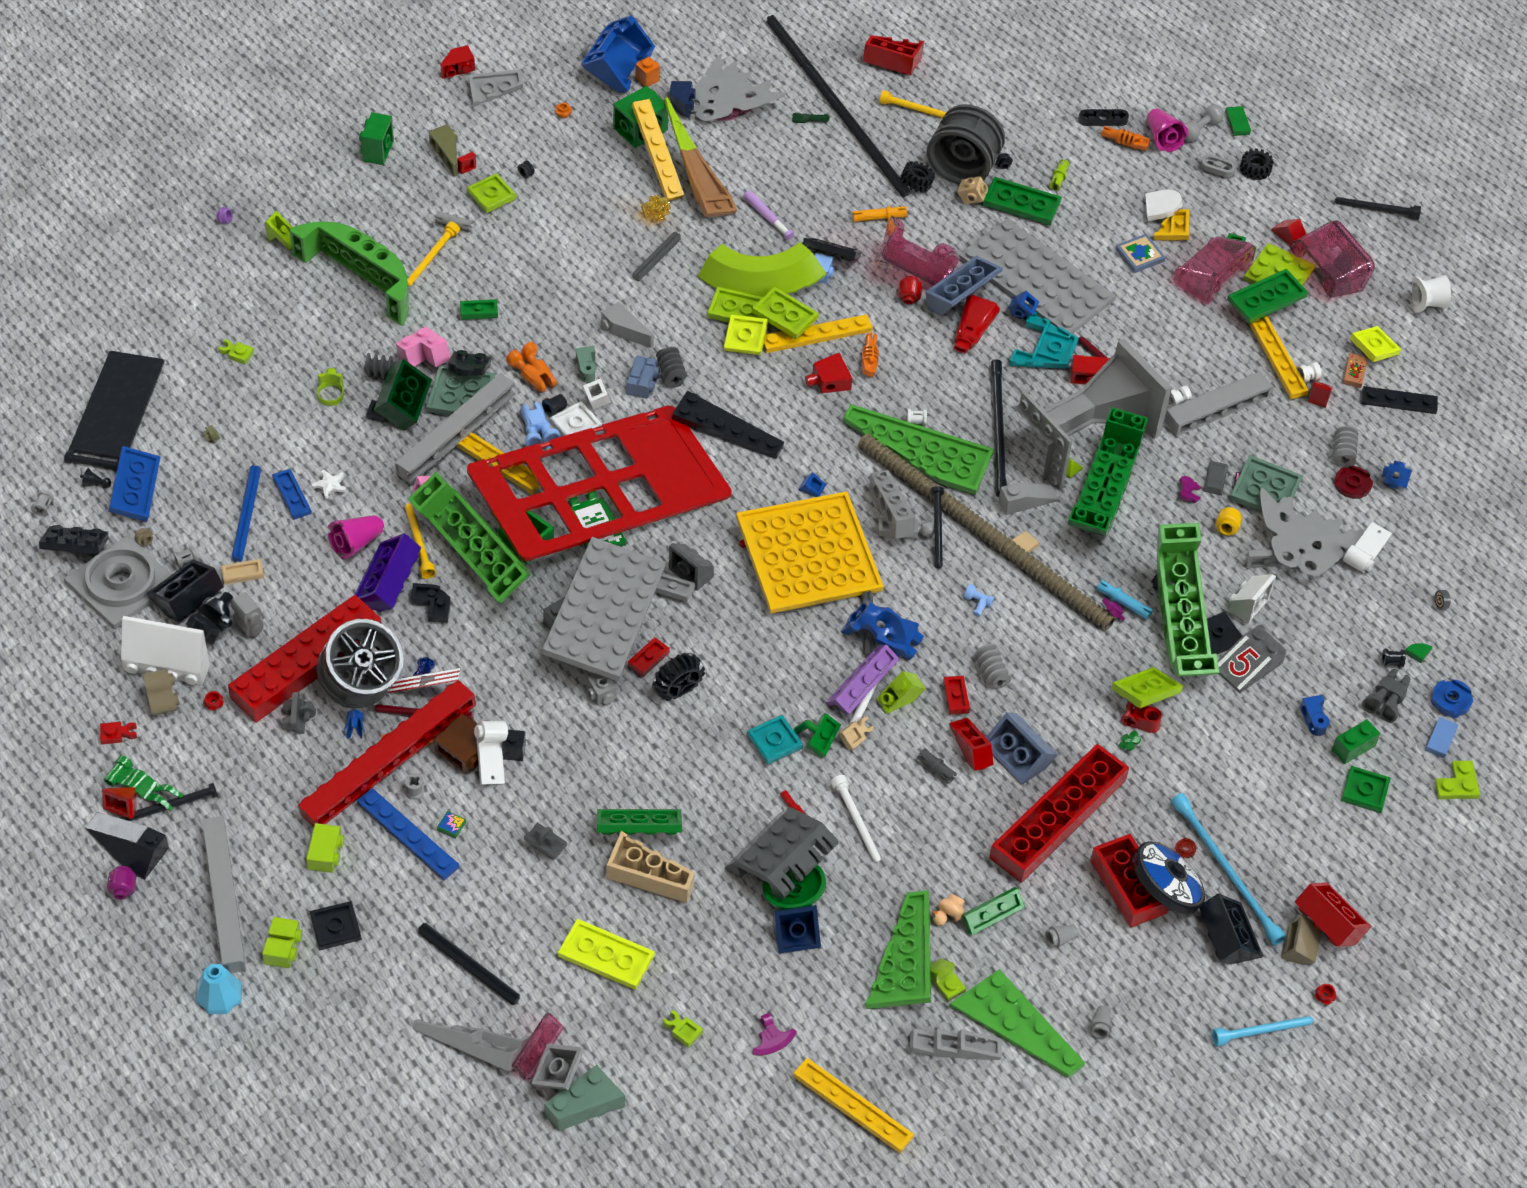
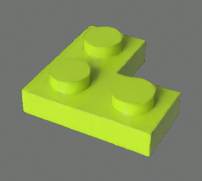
M1473 760L1452 761L1451 767L1454 778H1436L1435 780L1438 799H1479L1480 797Z

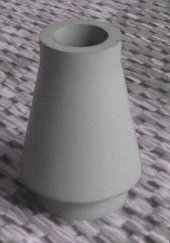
M1074 924L1050 927L1045 932V939L1050 947H1059L1078 936V929Z
M1101 1005L1098 1007L1090 1026L1092 1035L1099 1039L1107 1038L1112 1032L1111 1009L1108 1006Z

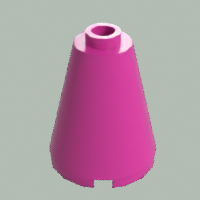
M1159 108L1153 109L1148 113L1147 121L1155 145L1159 150L1173 152L1183 146L1185 137H1188V129L1183 122Z
M376 515L333 521L328 525L331 531L328 533L330 545L336 554L340 552L343 555L342 559H348L383 533L384 522Z

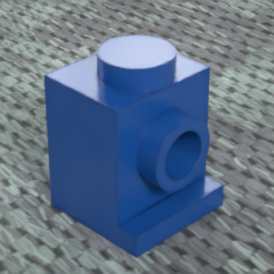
M1024 291L1012 298L1008 309L1012 316L1023 319L1028 315L1032 316L1039 301L1028 291Z

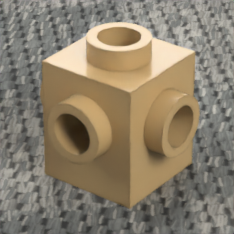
M981 176L970 177L961 181L957 192L964 204L980 203L984 201L988 187Z

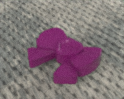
M1182 476L1179 479L1181 484L1179 497L1184 501L1196 503L1201 497L1191 492L1193 490L1198 491L1201 487L1192 478Z
M1105 597L1102 600L1107 607L1105 611L1110 612L1115 618L1119 617L1121 621L1125 620V617L1122 615L1124 613L1122 608L1116 602L1113 603Z

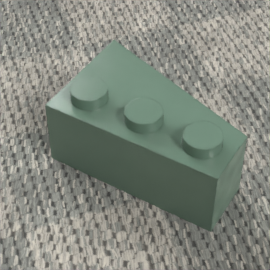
M595 1065L571 1083L569 1090H562L544 1104L545 1116L558 1131L586 1122L587 1119L605 1115L609 1111L625 1108V1094L598 1065Z

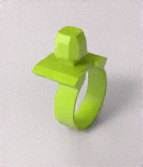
M327 368L325 373L318 374L319 387L317 389V397L319 402L326 406L339 404L344 398L342 374L336 373L335 368ZM327 386H335L342 391V395L335 400H324L319 396V392Z

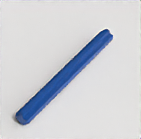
M252 465L249 470L232 552V560L235 562L243 560L261 473L259 466Z

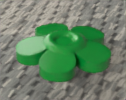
M1132 731L1129 735L1124 734L1121 737L1122 742H1120L1119 747L1121 750L1127 749V751H1132L1135 745L1141 742V738L1136 731Z

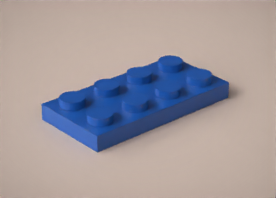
M122 446L108 512L147 522L161 456Z

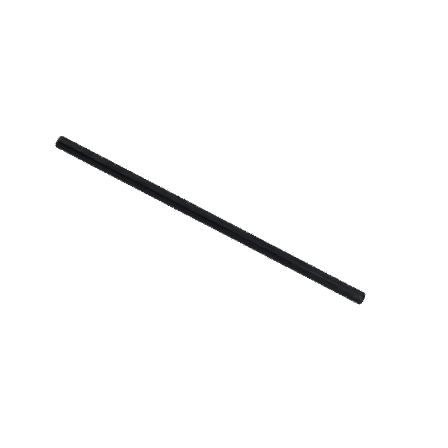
M774 15L768 16L766 21L871 158L902 197L908 196L910 189L904 186L905 183L901 182L902 179H900L897 172Z

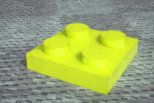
M731 315L724 350L761 355L768 320Z
M1378 326L1354 332L1350 337V340L1372 362L1399 355L1401 348Z

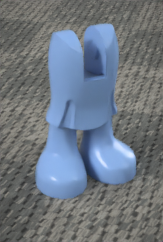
M539 402L534 403V410H529L527 404L521 406V415L526 425V432L528 433L525 438L526 447L561 437L557 429L550 428L544 409Z

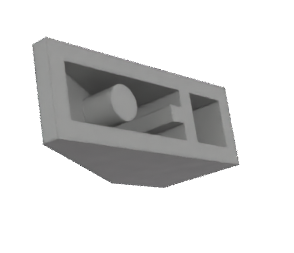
M620 302L601 312V326L605 330H608L615 336L650 348L654 346V334Z
M1018 482L1001 487L999 503L1006 515L1059 501L1053 486L1049 484Z

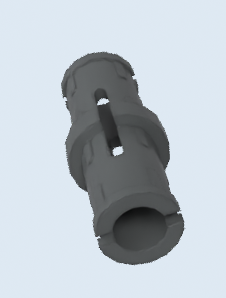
M926 748L919 753L920 755H918L917 759L926 764L932 773H937L947 783H951L955 779L954 776H957L956 772L944 764V760L938 759Z

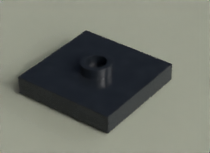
M1225 611L1207 618L1211 654L1218 655L1228 651L1242 637Z

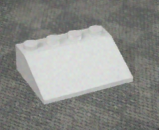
M123 616L121 661L124 671L131 674H146L167 669L168 674L173 673L174 681H183L190 685H203L210 666L203 630Z

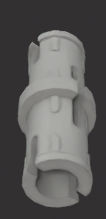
M440 211L436 213L437 218H435V222L447 225L451 221L456 223L460 229L469 232L472 229L471 224H473V220L458 217L457 214L450 215Z

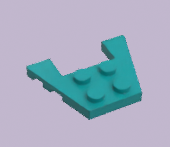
M1036 312L1032 316L1029 315L1025 327L1042 331V335L1034 354L1014 349L1009 366L1067 369L1079 338L1060 326L1057 328L1050 324V320L1038 317Z

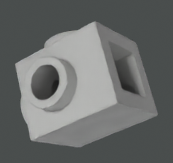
M599 674L587 677L588 695L592 701H596L598 706L609 704L617 698V687L612 679Z

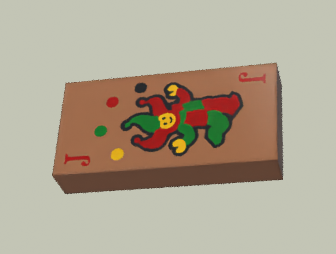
M1349 354L1343 384L1358 388L1362 387L1368 357Z

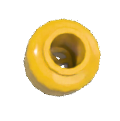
M1223 508L1218 513L1215 521L1217 531L1226 536L1236 534L1242 524V515L1235 508Z

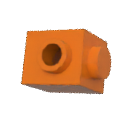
M650 57L636 63L635 79L644 87H649L660 81L659 64Z

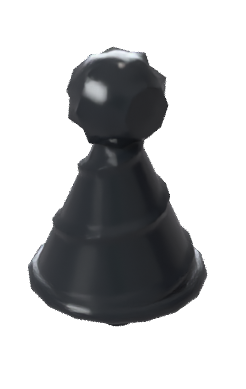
M89 468L85 470L84 475H80V478H83V487L101 484L104 488L111 486V480L108 477L102 479Z

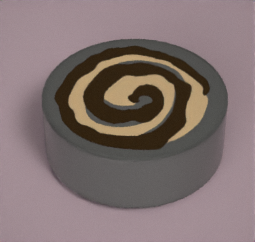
M1438 590L1435 593L1434 601L1439 610L1450 607L1451 598L1447 590Z

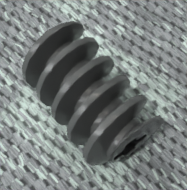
M676 347L663 348L656 354L665 385L669 388L681 386L687 377L679 349Z
M367 353L364 365L365 373L368 377H372L374 374L375 378L381 376L382 379H385L389 368L400 361V358L397 357L396 361L393 362V357L390 356L388 361H386L385 355H382L381 359L378 360V354H375L373 359H371L370 353Z

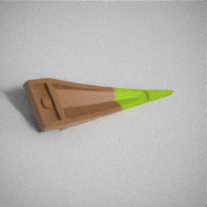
M666 97L664 99L696 203L700 205L704 217L735 214L737 208L731 194L704 160L685 130L669 99Z

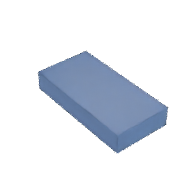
M1439 717L1425 751L1445 758L1459 724Z

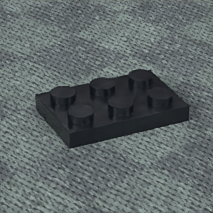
M812 237L804 238L802 243L810 251L817 252L823 250L825 255L833 257L842 255L841 259L847 261H854L860 258L862 253L861 250Z
M61 525L49 526L39 541V549L99 554L108 541L109 531H102L97 528L86 530L81 527L63 528Z

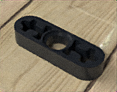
M1084 109L1079 113L1078 122L1083 126H1124L1128 123L1129 113L1123 109ZM1100 116H1105V117H1107L1108 119L1103 120V119H1100L1099 117H1100Z

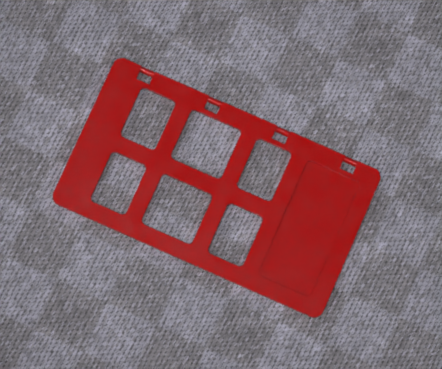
M670 405L647 413L643 412L602 424V426L596 428H589L551 439L545 443H538L500 454L487 460L476 461L467 466L468 476L516 553L524 561L534 560L588 543L592 537L601 539L730 498L732 493L730 486L689 426L672 420V414L676 408ZM654 415L657 417V418L652 419V420H649V419L647 418V417L654 416ZM604 431V434L596 435V432ZM616 437L634 465L609 471L592 446V443ZM548 446H550V447L552 448V449L546 450V451H543V449H542V448H545V447H548ZM571 449H578L595 476L561 487L557 486L540 459ZM494 462H497V464H498V465L492 466V467H489V465H488V464L494 463ZM520 464L527 465L543 492L521 499L516 498L500 470ZM642 477L661 505L637 512L618 484ZM599 489L605 490L622 517L584 528L566 499ZM546 505H552L569 531V534L547 541L543 540L526 512Z

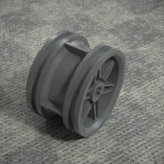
M970 104L954 106L945 113L928 143L927 157L929 163L941 177L952 183L960 185L963 179L979 176L984 181L1004 147V129L993 114L981 107Z
M355 619L344 623L332 633L318 657L316 671L320 687L330 699L345 707L364 708L377 703L387 694L402 671L404 657L400 641L394 632L378 621ZM372 648H376L378 651L372 653L371 650ZM341 652L344 654V657L338 658L337 654ZM378 667L383 668V673L380 671ZM343 672H344L345 675L348 677L347 679H345V678L342 677L341 674H342ZM367 680L368 685H362L361 681Z

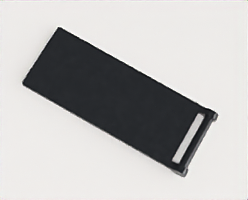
M109 351L71 445L65 453V463H81L111 468L117 471L122 446L131 448L165 363L164 359ZM77 452V453H83V454H89V455H95V456H102V457L114 458V459H118V460H117V461H110V460H104V459H98V458H92V457L74 455V453Z

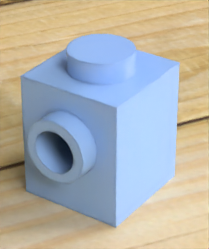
M815 253L816 259L827 274L817 283L827 284L828 279L832 278L834 274V267H832L833 257Z

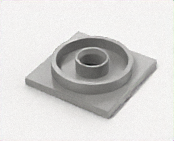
M126 535L66 576L64 580L105 621L116 629L122 625L123 616L133 617L151 605L153 601L147 593L171 576V574L129 535ZM120 572L130 574V577L122 582L111 580Z

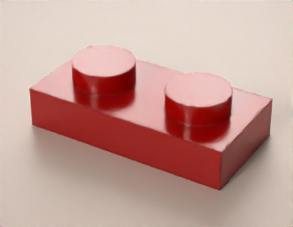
M654 637L628 661V667L643 677L670 653V648Z
M964 675L944 677L943 684L949 715L969 713L970 706Z

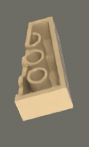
M621 831L607 863V879L684 903L688 902L693 890L695 873L673 860L669 861L662 857V854L658 851L648 849L644 846V843L637 839L634 841L623 831Z

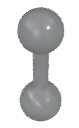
M1212 104L1205 109L1204 118L1197 123H1185L1188 129V137H1185L1184 140L1188 142L1195 141L1200 135V129L1207 123L1217 124L1221 122L1224 117L1223 109L1219 105Z

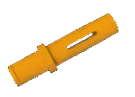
M886 206V208L852 211L853 222L879 219L891 220V218L907 217L906 206L891 208Z

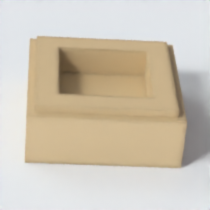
M1027 531L1012 539L1016 545L1024 548L1025 552L1030 553L1039 547V542Z

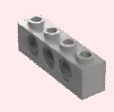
M889 470L870 473L869 492L895 539L913 536L915 516Z

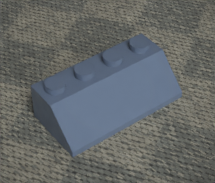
M973 257L925 291L928 310L938 315H943L1001 273L1003 268L981 257Z

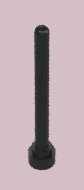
M1342 197L1335 198L1336 204L1405 214L1414 220H1419L1421 206L1418 205L1407 208Z

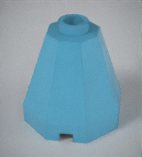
M221 964L209 965L203 971L197 983V1004L200 1007L202 1006L208 1014H228L235 1005L237 1006L241 1003L242 983Z

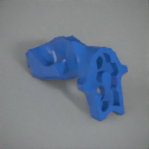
M867 598L859 608L850 614L846 625L841 630V633L846 635L854 631L857 632L860 629L870 630L873 636H875L874 641L881 645L887 644L898 658L902 656L907 660L912 659L917 652L910 645V642L917 646L924 638V635L917 630L919 626L917 622L903 619L889 607L877 606ZM877 621L884 622V628L879 627Z

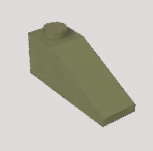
M446 124L429 131V143L455 177L458 176L456 145L458 136L456 131Z

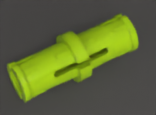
M1061 159L1057 168L1053 171V178L1049 184L1051 190H1054L1055 187L1056 191L1060 190L1062 182L1066 179L1067 169L1070 166L1068 160L1065 159L1063 163V159Z

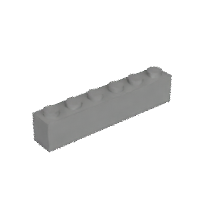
M1261 371L1249 374L1247 377L1235 380L1226 386L1203 393L1194 399H1188L1177 406H1171L1166 411L1164 422L1177 437L1269 399L1273 386Z

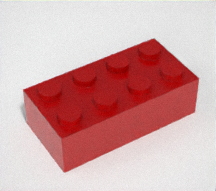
M1131 833L1093 847L1090 859L1130 928L1168 914L1169 908L1157 901L1145 889L1135 873L1132 856L1139 846Z

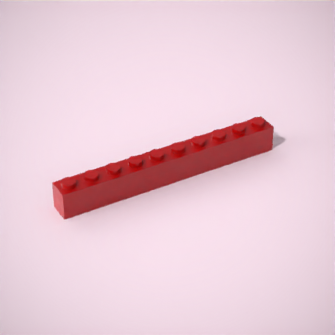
M459 680L449 684L438 696L432 697L429 703L417 709L406 721L399 723L397 728L385 734L378 743L370 746L360 757L353 759L346 768L338 771L327 783L321 784L314 793L303 798L300 804H298L301 816L313 828L315 823L327 824L427 745L439 732H443L449 727L453 719H457L461 714L465 715L476 706L474 693Z

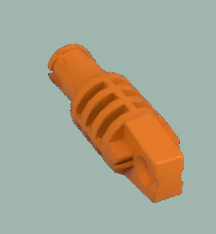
M1104 126L1101 133L1102 137L1115 140L1117 144L1126 145L1133 149L1147 151L1150 145L1149 138L1138 133L1134 134L1132 131H1125V129L1117 130Z
M873 333L866 334V343L862 349L863 375L870 377L874 376L878 366L879 349L876 346L877 335L875 333L873 339Z

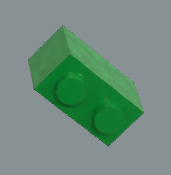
M1366 719L1337 736L1332 751L1346 764L1374 748L1381 733Z

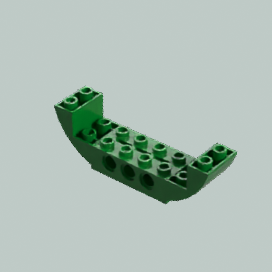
M1111 407L1102 440L1077 505H1074L1069 517V526L1104 537L1108 536L1133 471L1148 421L1147 417Z

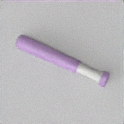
M752 191L744 193V199L773 227H776L784 235L785 240L788 241L794 237V232L788 230Z

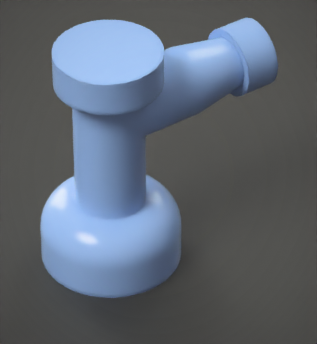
M969 584L963 597L967 600L972 598L979 600L973 612L978 617L981 616L985 606L990 608L994 600V596L990 595L989 597L976 591V587L972 584Z

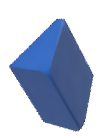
M812 472L804 478L798 490L811 496L819 497L827 484Z

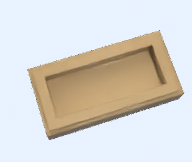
M261 559L221 566L224 585L264 578Z

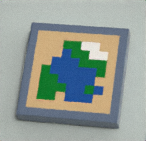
M1147 234L1117 244L1115 248L1134 273L1163 263L1166 259Z

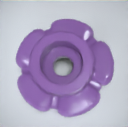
M221 207L217 211V220L222 225L232 221L233 214L231 209Z

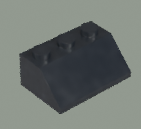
M192 559L150 590L147 595L167 617L179 621L186 618L194 609L199 608L207 597L215 596L224 585L214 567Z
M1218 893L1202 903L1203 905L1199 908L1201 912L1200 917L1209 931L1208 937L1214 943L1216 948L1215 954L1220 961L1232 965L1264 957L1241 902Z

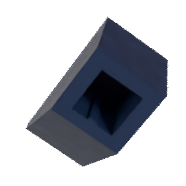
M671 81L669 91L670 103L683 116L690 118V112L694 110L693 99H696V89L693 88L692 81Z

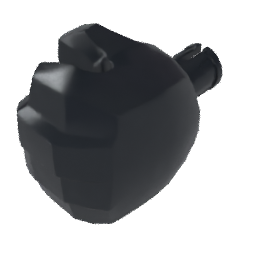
M224 592L219 599L207 597L198 608V611L194 615L192 614L186 622L187 628L203 630L205 642L214 644L222 631L232 625L228 606L232 602L233 596L229 592Z

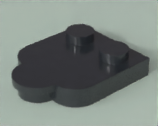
M458 350L449 359L448 370L457 372L460 376L483 375L491 365V357L483 353L470 354L465 350Z

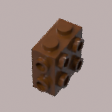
M461 714L457 719H453L450 722L449 727L436 735L434 745L436 753L466 774L479 764L477 738L474 734V728L477 723L474 719L467 718Z

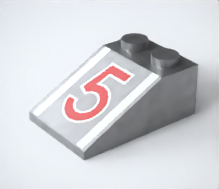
M1257 625L1244 634L1218 660L1219 674L1239 693H1242L1282 665L1287 650L1266 630Z

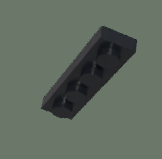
M1363 386L1361 404L1436 414L1438 410V396Z

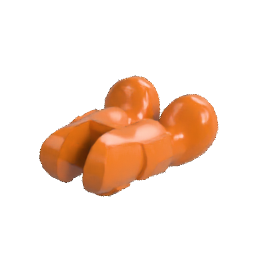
M528 342L523 346L521 353L518 350H512L507 355L506 362L509 366L522 371L521 376L529 384H532L535 390L543 393L547 390L544 381L550 388L556 386L557 381L542 359H536L537 345L534 342Z

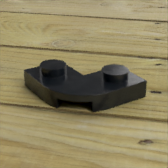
M413 583L410 598L411 604L430 605L428 621L448 623L451 608L450 596L441 590L438 585Z

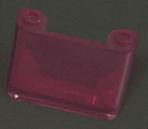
M891 216L886 226L881 255L886 262L933 286L954 271L960 260L954 247L940 243L934 248L933 252H930L906 240L903 236V222Z
M1338 220L1330 221L1296 239L1290 247V251L1296 257L1300 258L1308 253L1324 272L1325 277L1322 287L1330 298L1363 291L1375 269L1373 259Z
M1220 236L1212 237L1207 245L1182 266L1176 268L1174 283L1209 305L1214 300L1212 294L1215 291H1220L1223 282L1238 269L1248 271L1253 264L1256 246L1246 241Z

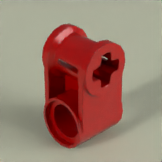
M1130 701L1127 702V710L1121 717L1122 724L1148 733H1156L1160 729L1162 713L1158 708L1151 706L1139 708Z

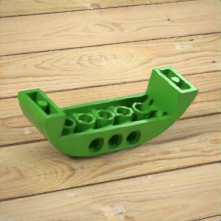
M310 222L292 227L289 230L292 255L307 263L322 251L385 292L388 317L401 326L405 323L409 312L407 274L400 259L387 249L386 246L379 244L372 237L353 227L336 222Z
M435 472L408 498L412 505L432 522L488 586L487 590L500 604L531 576L526 566L493 528L439 473Z
M1199 523L1159 525L1157 580L1163 631L1168 659L1174 674L1178 677L1219 674L1217 654H1211L1197 551L1201 543Z

